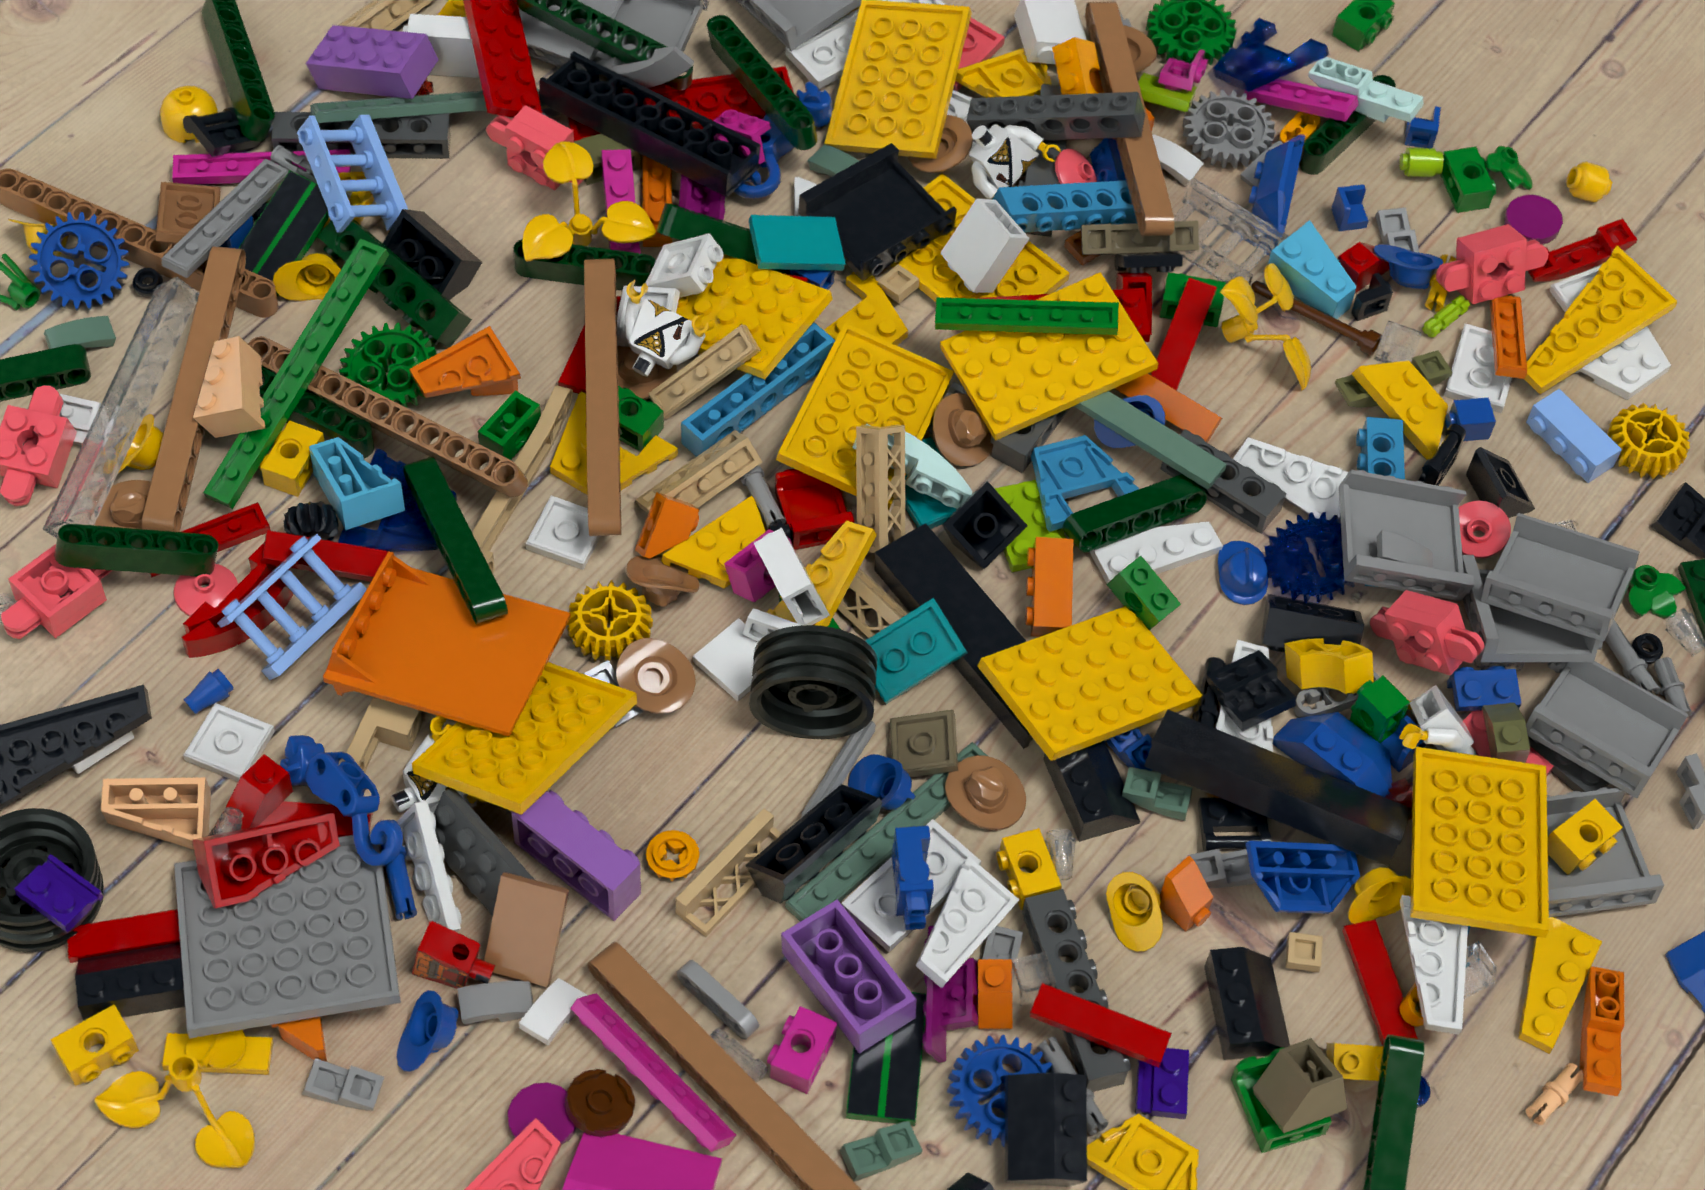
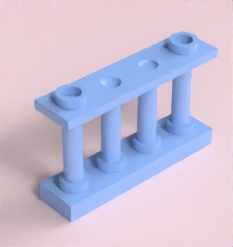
M310 115L297 131L298 139L304 149L327 206L329 217L333 221L337 233L343 232L354 217L380 216L386 229L391 230L402 209H408L370 115H359L348 130H320L315 115ZM350 141L356 153L351 155H330L325 142ZM360 166L366 179L340 180L336 167ZM370 191L376 204L351 205L346 192Z
M318 534L309 539L303 536L289 548L293 553L240 602L237 599L230 602L221 611L225 616L217 622L222 628L234 620L267 656L265 660L269 664L261 671L269 680L279 677L348 612L363 597L367 590L361 582L353 586L344 585L311 549L321 540ZM301 557L335 593L333 597L336 600L329 607L325 604L322 606L289 570ZM280 578L312 613L311 618L314 621L306 629L303 625L299 627L266 591L277 579ZM256 599L290 635L288 639L291 643L284 650L281 647L276 648L243 612Z

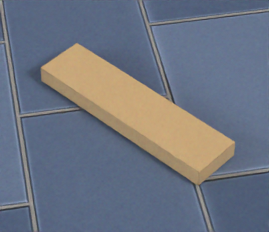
M741 324L649 392L648 395L652 402L664 411V419L667 420L761 350L747 326Z

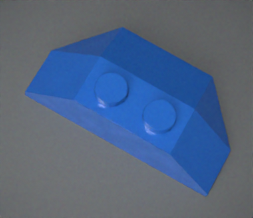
M1301 134L1267 151L1264 161L1257 162L1254 178L1259 180L1257 187L1252 186L1248 203L1253 204L1251 216L1275 247L1281 243L1285 232L1305 141V135Z
M1339 712L1291 719L1274 736L1273 745L1294 761L1393 800L1390 751Z
M1271 841L1245 842L1251 876L1275 912L1329 914L1345 897L1351 886L1360 878L1356 853L1334 844Z

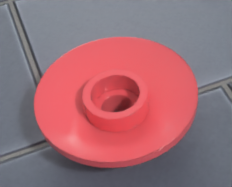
M1065 149L1057 155L1055 171L1060 184L1097 182L1093 167L1080 152L1074 149Z
M1471 501L1458 508L1462 554L1474 555L1475 558H1488L1504 549L1510 538L1511 525L1508 516L1500 507L1498 508L1497 505L1487 501ZM1479 530L1484 533V536L1476 537L1473 533Z
M215 564L214 571L210 575H180L174 587V598L180 610L191 616L204 602L215 608L238 585V582L229 569ZM209 584L207 587H200L201 585Z

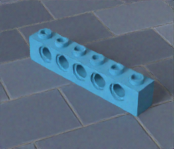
M1126 180L999 187L993 197V200H996L1024 232L1070 231L1072 229H1081V225L1138 224Z
M815 322L812 323L765 380L746 373L682 421L681 444L697 457L732 431L736 430L741 433L816 376L825 362L835 339Z
M1366 417L1363 429L1358 428L1356 445L1361 447V453L1358 454L1357 470L1383 476H1394L1405 480L1403 420Z

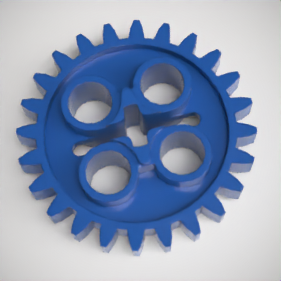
M68 212L66 222H63L60 217L56 216L57 226L55 227L46 222L45 226L48 233H36L41 240V244L31 243L32 248L38 251V254L29 255L31 261L37 262V265L30 267V271L32 273H40L34 279L35 284L45 283L41 293L44 295L52 291L51 302L54 303L59 298H62L63 308H66L70 301L74 302V307L77 311L81 303L84 302L87 308L91 310L92 301L94 300L100 306H103L102 297L104 295L113 300L114 296L111 289L122 290V286L117 281L118 279L124 280L128 278L121 269L130 267L129 262L121 259L129 255L128 250L119 249L125 243L124 238L114 239L118 233L117 228L107 231V220L98 225L95 214L87 221L85 220L84 212H80L78 220H74L72 214ZM67 235H73L77 237L78 244L73 249H66L61 245L62 239ZM103 245L108 249V253L103 259H95L91 256L93 247ZM59 251L75 259H78L80 254L84 255L87 263L104 266L106 271L102 272L85 264H81L79 268H76L73 260L53 255V252ZM58 263H63L69 268L68 273L61 278L55 277L51 273L53 266ZM87 273H93L98 277L97 284L90 288L81 284L82 277Z
M1001 1035L998 1043L995 1044L993 1038L988 1036L984 1046L976 1040L972 1045V1050L965 1048L961 1054L962 1058H957L953 1064L956 1070L951 1071L948 1079L954 1083L949 1085L947 1092L956 1096L951 1099L949 1105L960 1107L955 1118H966L968 1121L965 1124L964 1130L975 1127L977 1129L975 1135L977 1140L985 1133L988 1135L989 1145H992L996 1138H1000L1002 1146L1005 1147V1118L995 1116L991 1109L998 1108L1005 1114V1076L1047 1073L1051 1068V1062L1041 1064L1042 1051L1035 1055L1030 1053L1032 1047L1030 1042L1024 1048L1019 1047L1018 1037L1013 1040L1012 1044H1007L1005 1035ZM1002 1064L1011 1065L1016 1073L1005 1071ZM973 1079L983 1080L987 1088L978 1087ZM998 1088H999L1002 1092H1000V1093H998V1095L994 1096V1094L996 1093V1091H997ZM993 1097L989 1102H987L984 1105H980L978 1103V1101H983Z

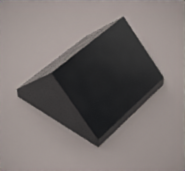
M1482 447L1476 449L1466 476L1479 500L1497 505L1498 508L1500 507L1506 513L1508 518L1517 516L1518 513L1525 514L1533 511L1535 507L1509 460Z
M985 481L942 524L952 544L982 569H985L1028 526L988 481Z

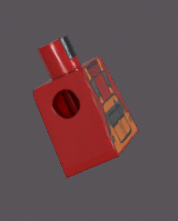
M430 920L417 950L412 974L457 989L465 987L469 977L482 983H489L495 965L477 958L481 946L477 941Z

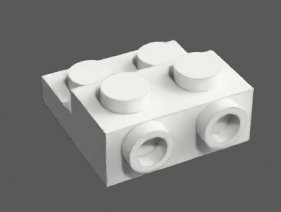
M710 233L665 244L659 253L646 284L648 287L676 288L680 291V298L698 295L704 292L708 283L713 281V270L717 262L722 261L723 251Z

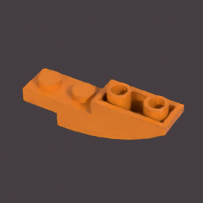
M1590 966L1585 992L1580 1046V1070L1582 1069L1583 1090L1618 1097L1621 1091V1032L1625 1026L1624 972Z

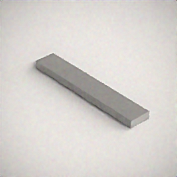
M265 158L162 257V266L188 278L209 258L213 246L220 247L277 191L290 170Z

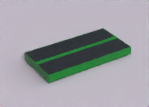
M291 170L288 172L238 248L245 250L246 270L273 282L274 274L278 268L286 263L302 260L329 219V212L318 184Z
M911 992L916 998V1018L860 1054L853 1046L846 1111L847 1119L892 1124L909 1120L910 1125L915 1126L923 1049L922 1037L925 1027L923 1003L927 1000V994Z

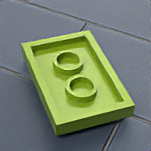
M1036 480L994 488L1028 525L1003 550L1011 573L1032 568V566H1027L1028 547L1033 548L1036 537L1066 538L1062 528L1048 531Z

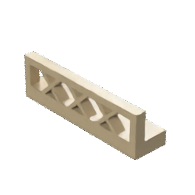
M373 0L339 25L392 31L409 19L410 14L417 13L434 0Z
M898 424L886 427L856 426L857 524L874 529L877 535L868 552L875 553L890 544L888 543V532L891 527L894 528V541L905 535V425ZM888 434H894V445L891 450L888 449ZM892 465L894 467V476L889 481L888 470ZM891 496H893L894 507L891 510V512H889L888 501L890 500Z
M734 430L635 501L641 509L649 513L655 494L658 492L688 502L698 508L762 463V460L748 437Z
M860 568L848 588H851L856 593L857 606L848 607L843 603L842 599L837 608L868 638L877 634L874 631L879 630L880 632L888 627L885 626V621L891 625L908 614ZM864 609H874L877 612L878 627H869L865 623Z
M763 808L676 897V914L703 936L707 937L756 886L751 875L739 876V866L743 862L751 861L761 853L760 844L768 836L776 840L782 835L780 831L773 827L774 815ZM736 883V893L732 897L717 898V888L721 884ZM714 906V916L706 924L693 915L699 907Z

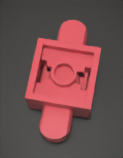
M526 105L512 120L505 116L497 115L487 126L486 131L491 140L506 147L508 166L516 172H521L533 178L540 185H546L556 190L560 183L553 182L546 176L543 161L547 152L556 143L562 141L574 143L573 130ZM577 180L578 185H580L584 180Z
M1507 224L1457 238L1456 261L1441 264L1436 272V280L1448 292L1457 290L1470 303L1476 304L1525 290V271L1543 267L1548 260L1549 254L1546 247L1540 244L1539 241L1536 239L1527 241L1522 234Z
M43 385L37 387L33 392L28 409L8 405L0 426V476H4L0 493L9 504L14 506L28 504L36 484L58 488L77 433L68 418L59 416L64 401L59 392L51 386Z
M55 544L8 578L17 602L1 614L5 631L12 638L21 639L41 624L56 639L107 600L101 579L113 570L63 566L55 560Z
M1405 590L1390 608L1382 607L1370 620V626L1378 637L1394 642L1400 661L1434 672L1437 671L1451 676L1463 661L1472 663L1484 649L1482 638L1476 632L1465 629L1458 604Z

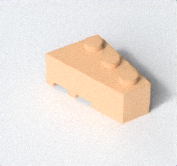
M240 336L214 341L193 419L215 438L265 429V421L261 418L260 409L264 407V399L260 397L259 387L263 385L261 356Z
M205 777L103 779L101 812L108 824L194 850L193 839L209 836L211 789Z

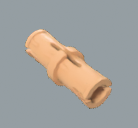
M1568 1063L1554 1081H1548L1542 1088L1543 1093L1526 1108L1528 1117L1531 1119L1538 1110H1541V1113L1533 1122L1543 1125L1558 1106L1562 1107L1569 1101L1568 1095L1583 1082L1582 1069L1571 1078L1570 1075L1578 1066Z

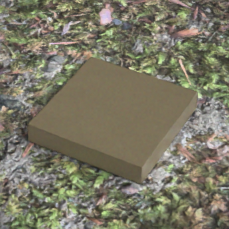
M954 710L890 718L891 759L899 761L910 777L958 771Z

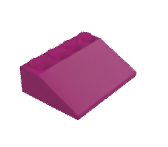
M584 1132L562 1190H715L722 1158L621 1134L598 1137Z

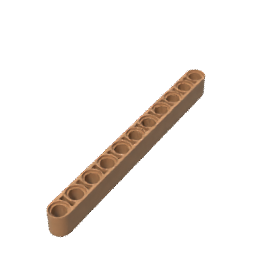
M1088 2L1085 9V21L1090 41L1095 43L1100 67L1098 72L1104 93L1139 92L1145 111L1141 137L1116 138L1141 236H1171L1174 231V214L1117 2Z
M10 168L0 170V203L3 206L44 224L46 222L57 224L56 216L60 217L63 222H66L68 212L72 214L74 220H78L80 212H84L85 220L87 221L95 214L98 225L104 220L108 221L107 231L117 228L118 233L114 237L115 240L124 238L125 243L119 247V249H125L129 252L128 256L123 257L124 259L145 268L155 269L163 276L200 291L208 259L188 278H185L162 266V257L177 243L156 241V230ZM97 245V247L108 251L105 246ZM245 269L236 307L262 318L273 316L279 308L274 283L263 276Z
M215 246L211 248L143 513L142 529L180 532L205 428L193 419L214 341L227 339L246 266L244 249Z
M615 259L584 260L589 536L621 535Z
M263 336L255 337L248 343L261 356L262 367L277 374L291 351ZM322 365L306 389L367 421L372 428L429 457L433 456L435 460L506 496L518 497L527 489L528 479L513 461ZM340 388L337 393L333 394L336 389ZM362 400H364V402L362 403V405H360V406L357 407V405L359 404V402H361ZM389 412L385 418L381 419L385 413ZM410 425H413L411 430L405 432ZM439 437L435 443L430 444L434 438ZM464 449L461 455L455 457L458 451ZM489 462L486 468L480 470L484 463ZM510 475H514V478L511 481L505 483L506 479Z
M612 942L587 963L593 977L801 1190H861L620 944Z

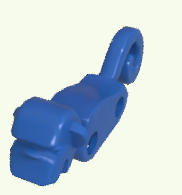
M806 82V93L797 90L796 96L813 115L815 127H823L831 120L833 112L831 96L826 90L821 92L812 82ZM767 114L763 120L770 122L771 129L761 135L765 161L760 164V167H767L769 177L761 184V175L758 171H755L744 181H750L755 186H749L743 182L734 191L737 195L748 199L766 197L778 188L781 182L778 161L782 156L795 148Z
M306 735L289 736L285 747L286 759L281 760L280 766L289 772L292 786H309L314 795L336 806L343 816L352 818L354 844L364 862L371 866H384L394 861L402 848L403 832L397 822L381 820L373 827L371 836H369L367 815L378 810L380 796L374 783L352 756L345 752L325 753L324 746L321 743H315L313 738ZM343 758L345 762L339 764V761ZM368 789L372 796H364L365 790ZM387 835L386 847L381 853L376 852L372 844H384Z

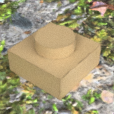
M899 264L877 281L884 293L898 303L902 302L919 287V278Z
M1289 932L1287 936L1285 968L1319 972L1322 961L1323 936Z

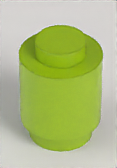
M1407 148L1405 153L1400 155V170L1404 171L1405 176L1434 177L1435 174L1442 173L1443 153L1436 151L1435 148Z

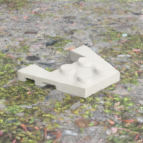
M1646 326L1575 373L1582 372L1595 379L1593 383L1629 400L1666 374L1671 364Z

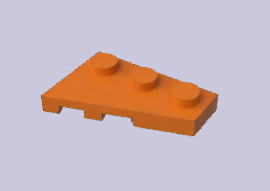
M490 326L409 369L411 376L425 398L521 379L518 369Z

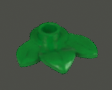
M1499 146L1495 149L1494 153L1486 157L1487 168L1494 172H1501L1512 190L1520 184L1528 190L1532 188V179L1528 172L1519 164L1518 155L1512 148Z
M1642 565L1634 570L1630 581L1632 589L1628 594V601L1632 610L1639 616H1644L1651 611L1662 618H1673L1677 611L1673 595L1682 593L1685 590V586L1672 574L1659 573L1656 568L1650 565Z

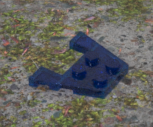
M1259 18L1253 23L1254 30L1251 33L1245 32L1240 37L1242 43L1236 49L1231 47L1229 52L1212 69L1216 78L1250 92L1328 56L1329 51L1326 44L1313 39H1309L1289 54L1263 44L1278 32L1274 23Z
M376 449L370 465H378L382 468L383 474L391 480L395 478L401 482L405 511L382 518L378 530L360 526L348 530L343 528L338 542L390 552L438 550L434 538L406 483L403 473V465L406 464L400 460L396 462L389 458L385 451ZM451 490L455 500L457 501L456 493Z

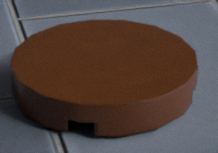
M594 1069L584 1071L574 1078L566 1092L564 1106L568 1118L576 1128L588 1135L598 1137L615 1135L627 1126L633 1116L635 1097L632 1088L624 1078L617 1074L615 1076L606 1073L607 1070Z

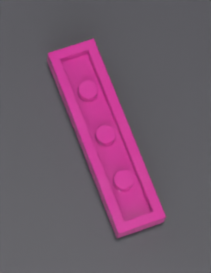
M1257 74L1244 90V93L1247 94L1246 100L1256 98V102L1341 121H1346L1358 106V96L1260 74Z
M631 149L601 151L606 217L608 208L614 203L620 201L636 203ZM608 240L609 249L640 253L639 242L616 243Z

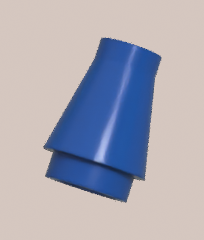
M216 669L213 673L209 671L183 700L196 715L201 710L230 697L228 693L234 687L219 669Z

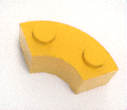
M1323 638L1284 643L1286 676L1301 690L1327 687L1339 690L1345 694H1354L1367 681L1371 680L1374 682L1373 653L1362 645L1345 640L1341 642V645L1324 644Z

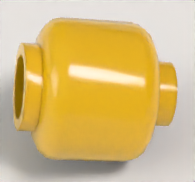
M1581 162L1571 168L1566 184L1573 197L1589 202H1597L1610 192L1612 180L1609 179L1610 175L1605 167L1590 162Z

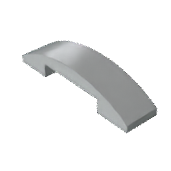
M676 46L655 49L650 60L623 64L619 59L613 57L598 60L596 63L646 88H651L678 77L691 68L694 61Z

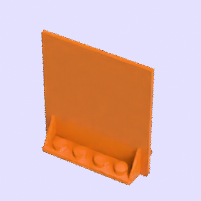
M389 551L334 645L327 670L323 675V681L332 684L337 695L343 696L346 692L355 691L510 737L571 617V613L503 594L508 614L476 624L454 579L412 568L394 556V552Z

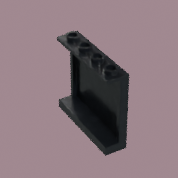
M893 143L888 144L799 195L798 214L800 216L835 217L845 263L862 281L880 274L884 268L895 262H901L908 254L917 249L925 248L932 240L941 235H947L955 227L957 209L952 207L945 211L898 163L899 150Z

